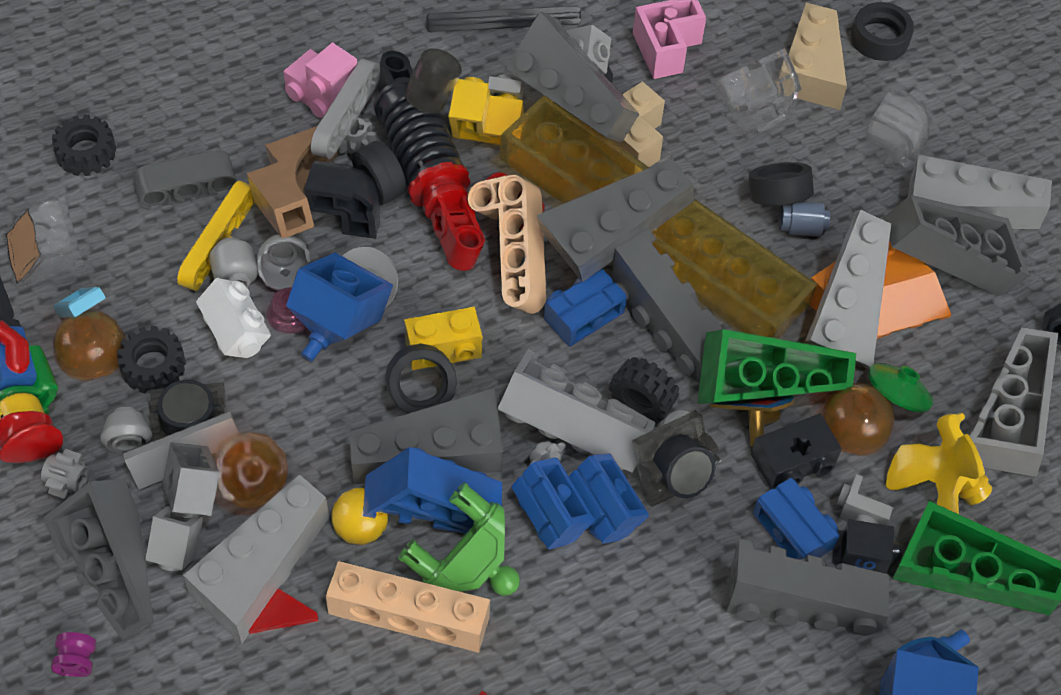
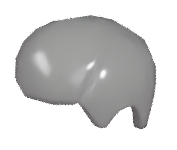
M273 235L260 246L257 255L259 276L266 286L277 291L291 290L298 268L310 263L309 250L306 248L305 243L295 236L281 238L280 235ZM283 269L291 271L287 277L280 274Z

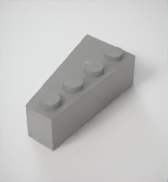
M918 154L910 177L908 196H919L1008 218L1012 229H1040L1050 208L1052 180Z
M1021 327L999 378H997L990 397L983 407L978 422L970 435L977 447L984 468L1037 477L1044 455L1058 333Z
M528 349L512 375L498 410L504 412L506 417L514 422H526L538 428L539 432L548 438H560L572 444V447L582 454H611L621 471L628 470L633 473L651 436L655 422L616 399H609L608 402H605L601 399L602 395L597 391V388L586 382L575 384L569 381L565 376L566 370L555 364L551 368L545 367L537 362L539 355Z
M298 475L183 575L189 595L241 644L249 635V629L280 585L285 583L298 559L303 557L329 519L326 497L301 475Z

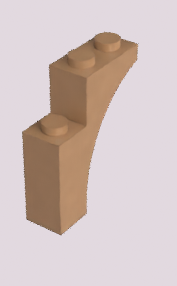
M318 126L266 144L265 147L270 165L247 173L255 204L281 238L289 237L314 227L308 200L304 195L309 171L314 161L330 162L338 157L337 151L331 159L312 154L311 141Z

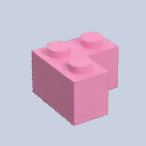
M668 0L636 7L633 36L653 79L683 73L687 47L702 44L706 16L698 0Z
M333 42L319 54L309 49L283 71L285 91L293 101H302L310 107L314 115L323 118L357 65V58Z

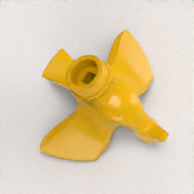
M957 413L939 417L937 428L942 439L941 446H928L919 443L901 445L892 459L887 473L886 487L889 490H899L930 480L936 483L938 491L937 505L959 514L958 495L969 505H975L984 501L991 494L992 486L985 475L983 463L976 445L970 435H964L960 430V423L965 419V415Z

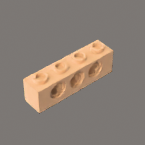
M340 561L336 565L326 594L328 614L478 653L490 613V599Z

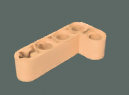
M517 175L480 181L471 187L468 193V203L473 210L493 220H499L503 300L507 305L525 313L534 314L539 312L546 302L544 235L541 232L537 215L542 213L541 191L536 185ZM522 190V194H521V196L518 198V194H519V192ZM524 223L523 229L519 232L520 226ZM526 256L523 265L520 267L522 258Z

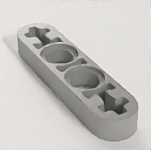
M360 59L313 134L311 141L312 154L331 159L335 155L378 84L380 77L379 63L366 59Z

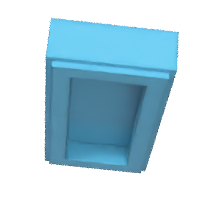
M100 287L80 288L54 304L53 308L60 318L76 317L106 297Z

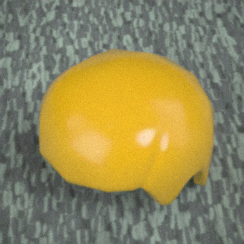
M353 488L342 493L332 508L331 521L336 534L349 544L363 546L376 541L388 525L387 513L376 512L375 518L363 516L365 488Z

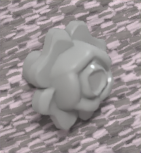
M550 441L541 442L529 455L531 463L555 457L561 462L566 445L563 442L559 444H552Z

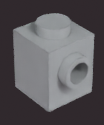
M166 506L153 516L145 560L157 563L158 567L163 570H183L195 559L204 516L199 515L198 518H185L179 516L176 512H172L170 506Z

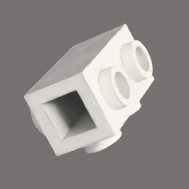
M216 278L196 301L203 314V319L210 327L217 340V345L224 355L242 358L254 356L271 336L264 323V317L257 310L249 296L248 288L243 283Z

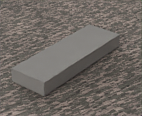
M227 412L126 452L123 455L126 465L140 490L163 480L170 442L208 446L214 460L243 449L245 445L231 412Z

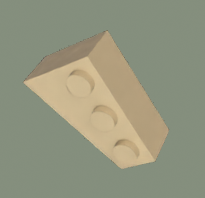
M806 2L784 67L778 93L840 110L847 83L837 10Z

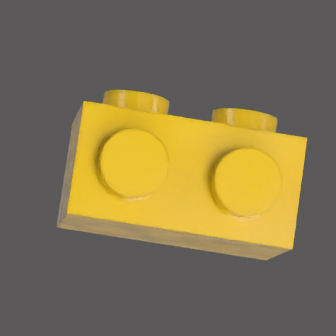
M475 307L404 319L406 346L420 343L434 346L442 351L451 363L482 358L483 336ZM426 359L410 362L412 370L437 366L432 361Z

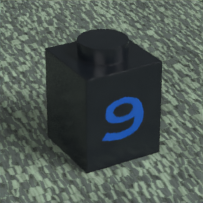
M849 519L842 534L840 564L844 563L886 574L890 564L897 563L899 555V542L894 541V526Z

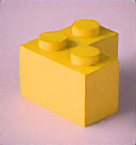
M466 77L464 80L455 79L449 111L453 138L517 147L524 114L523 100H518L517 97L510 94H500L499 97L491 96L489 83H484L483 80L476 77Z

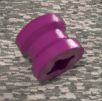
M78 632L58 634L55 640V648L58 652L57 656L52 659L51 670L61 676H89L92 673L93 667L90 661V654L96 649V640L87 634Z

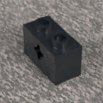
M821 413L756 437L751 456L769 487L775 489L790 478H793L799 484L803 481L804 477L815 473L817 476L828 474L836 467L842 448Z

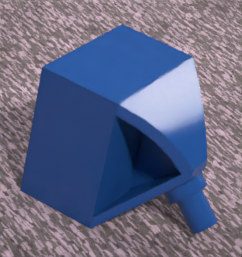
M336 252L298 268L286 306L311 332L308 337L310 341L301 352V356L309 362H313L321 349L326 350L329 345L346 340L381 321L393 284Z
M960 629L948 638L946 636L940 638L930 636L912 640L897 649L881 678L879 695H977L979 667L957 652L970 643L968 634Z

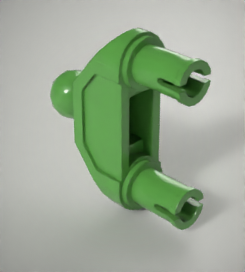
M463 482L458 486V489H460L459 493L455 490L449 502L456 505L474 520L473 527L444 559L437 560L413 539L407 544L409 549L407 550L404 547L398 560L404 562L423 578V583L461 592L479 589L489 577L490 586L495 593L501 596L511 595L518 589L520 577L514 568L499 566L504 561V507L497 502L494 503L492 501L488 503L471 489L466 482Z

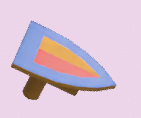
M786 395L716 402L710 404V407L748 410L750 446H753L755 438L764 435V425L779 421L781 417L779 410L791 406L794 403V396Z

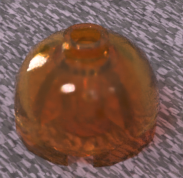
M88 309L76 317L67 316L60 322L53 336V354L60 370L70 378L81 381H93L92 378H99L103 375L107 377L119 368L117 351L122 349L120 343L123 339L126 340V337L117 320L102 311Z
M853 383V386L845 390H836L827 399L821 413L840 444L841 452L846 453L847 451L858 454L857 456H867L880 451L888 443L895 423L894 409L889 400L875 387L861 383Z
M251 431L231 434L219 442L212 453V458L220 471L216 491L222 498L237 507L252 509L264 506L278 490H282L286 483L288 474L286 454L272 438L265 434Z

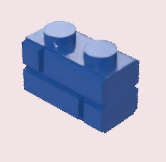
M600 269L584 282L578 278L574 285L564 292L562 290L553 292L545 303L544 320L571 347L625 312L627 297L625 292L616 283H613L609 275L603 269Z
M611 454L589 456L578 466L577 470H574L569 475V478L595 519L589 526V530L602 544L617 542L626 538L635 530V527L642 524L649 517V513Z
M557 457L531 463L522 473L523 475L511 486L519 499L520 507L527 513L536 528L538 538L549 550L566 546L576 541L583 534V531L595 521Z
M793 478L786 480L775 489H771L761 495L756 501L753 515L777 545L782 549H786L787 557L800 560L811 555L820 558L835 548L840 536L837 524L828 514L823 515L814 505L815 500L810 490L805 486L800 487Z

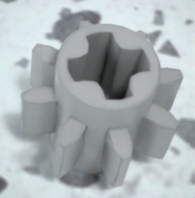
M357 117L339 146V153L346 152L352 157L353 152L376 141V133L372 132V123H366L363 119Z
M65 449L63 454L58 452L57 455H50L47 458L41 471V480L46 482L45 486L50 487L49 494L66 499L68 493H76L86 485L90 470L88 466H85V462L81 461L82 454Z

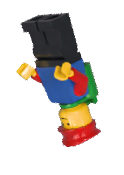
M0 277V460L6 463L38 461L55 454L63 445L64 436L60 429L54 427V422L50 415H48L50 412L48 408L58 392V384L42 347L38 345L29 346L25 331L21 327L19 320L13 319L14 311Z

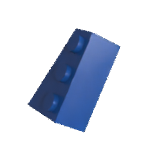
M408 447L366 475L363 516L375 518L376 512L398 515L399 523L410 524L412 518L433 521L434 529L466 534L473 527L474 520L456 505L449 502L453 492L456 490L459 493L460 489H458V486L466 482L471 489L488 503L493 501L502 506V482L488 477L483 472L461 467L454 461L443 460L427 454L423 449Z

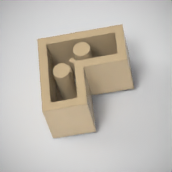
M643 81L623 94L639 113V116L622 143L607 138L592 128V137L633 174L649 168L660 160L663 136L655 128L661 125L665 100Z

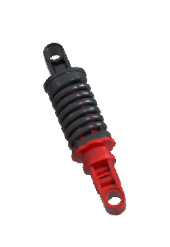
M395 50L386 51L382 54L379 63L380 77L376 86L379 94L374 101L375 114L381 121L392 151L402 168L408 192L411 195L410 200L414 205L423 207L425 215L432 221L435 235L439 238L447 262L457 270H471L478 260L485 237L476 220L475 211L468 203L469 172L460 160L459 153L452 141L438 104L435 103V94L430 83L415 77L410 60L405 54Z

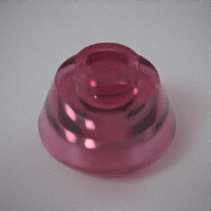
M292 287L277 291L271 299L266 312L269 324L277 331L283 333H297L307 328L286 306Z

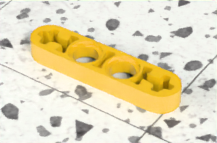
M239 180L233 185L181 264L177 277V283L180 286L193 291L199 290L211 271L209 263L211 250L219 241L232 237L230 234L234 228H239L255 203L250 184Z

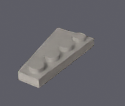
M858 210L853 215L805 341L820 347L856 353L855 363L865 368H870L874 364L891 223L863 210Z

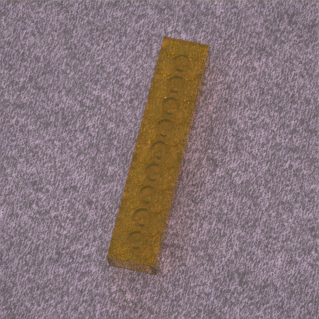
M545 95L501 135L499 159L562 204L650 168ZM696 199L652 231L656 238L652 243L660 255L667 252L675 265L672 269L682 284L688 281L696 291L695 294L698 301L743 333L780 339L808 308L817 286L816 282Z

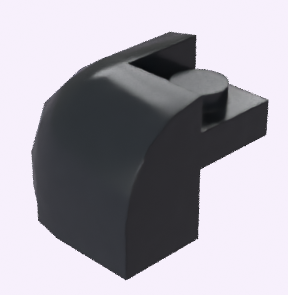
M314 161L304 189L310 211L341 215L342 234L376 239L380 225L379 193L374 181L365 171L350 165Z

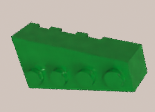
M725 329L707 332L697 404L852 389L856 353Z
M931 501L928 502L893 577V580L1045 615H1051L1061 602V561Z

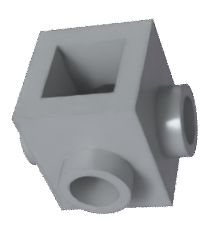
M593 25L566 30L582 47L581 49L591 61L597 64L602 70L601 72L607 74L611 37Z

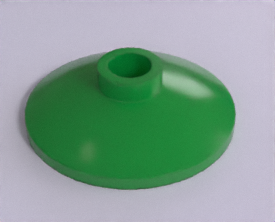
M874 363L869 368L868 377L872 385L894 404L919 413L927 412L933 406L932 395L919 380L920 375L914 369L908 366H901L900 368L887 363Z

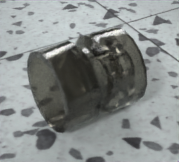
M434 48L424 50L405 87L407 101L413 107L426 113L442 111L462 73L459 61L444 50Z

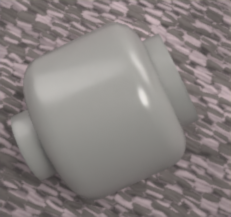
M234 237L225 238L219 241L211 250L209 263L214 280L220 278L239 281L248 287L257 278L258 269L252 246L246 241Z

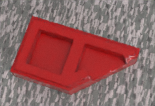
M277 589L248 632L252 634L319 621L318 614L281 589Z

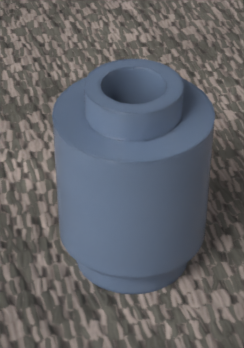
M798 202L781 205L779 217L780 231H788V235L821 237L823 230L828 231L830 226V210H825L824 203Z

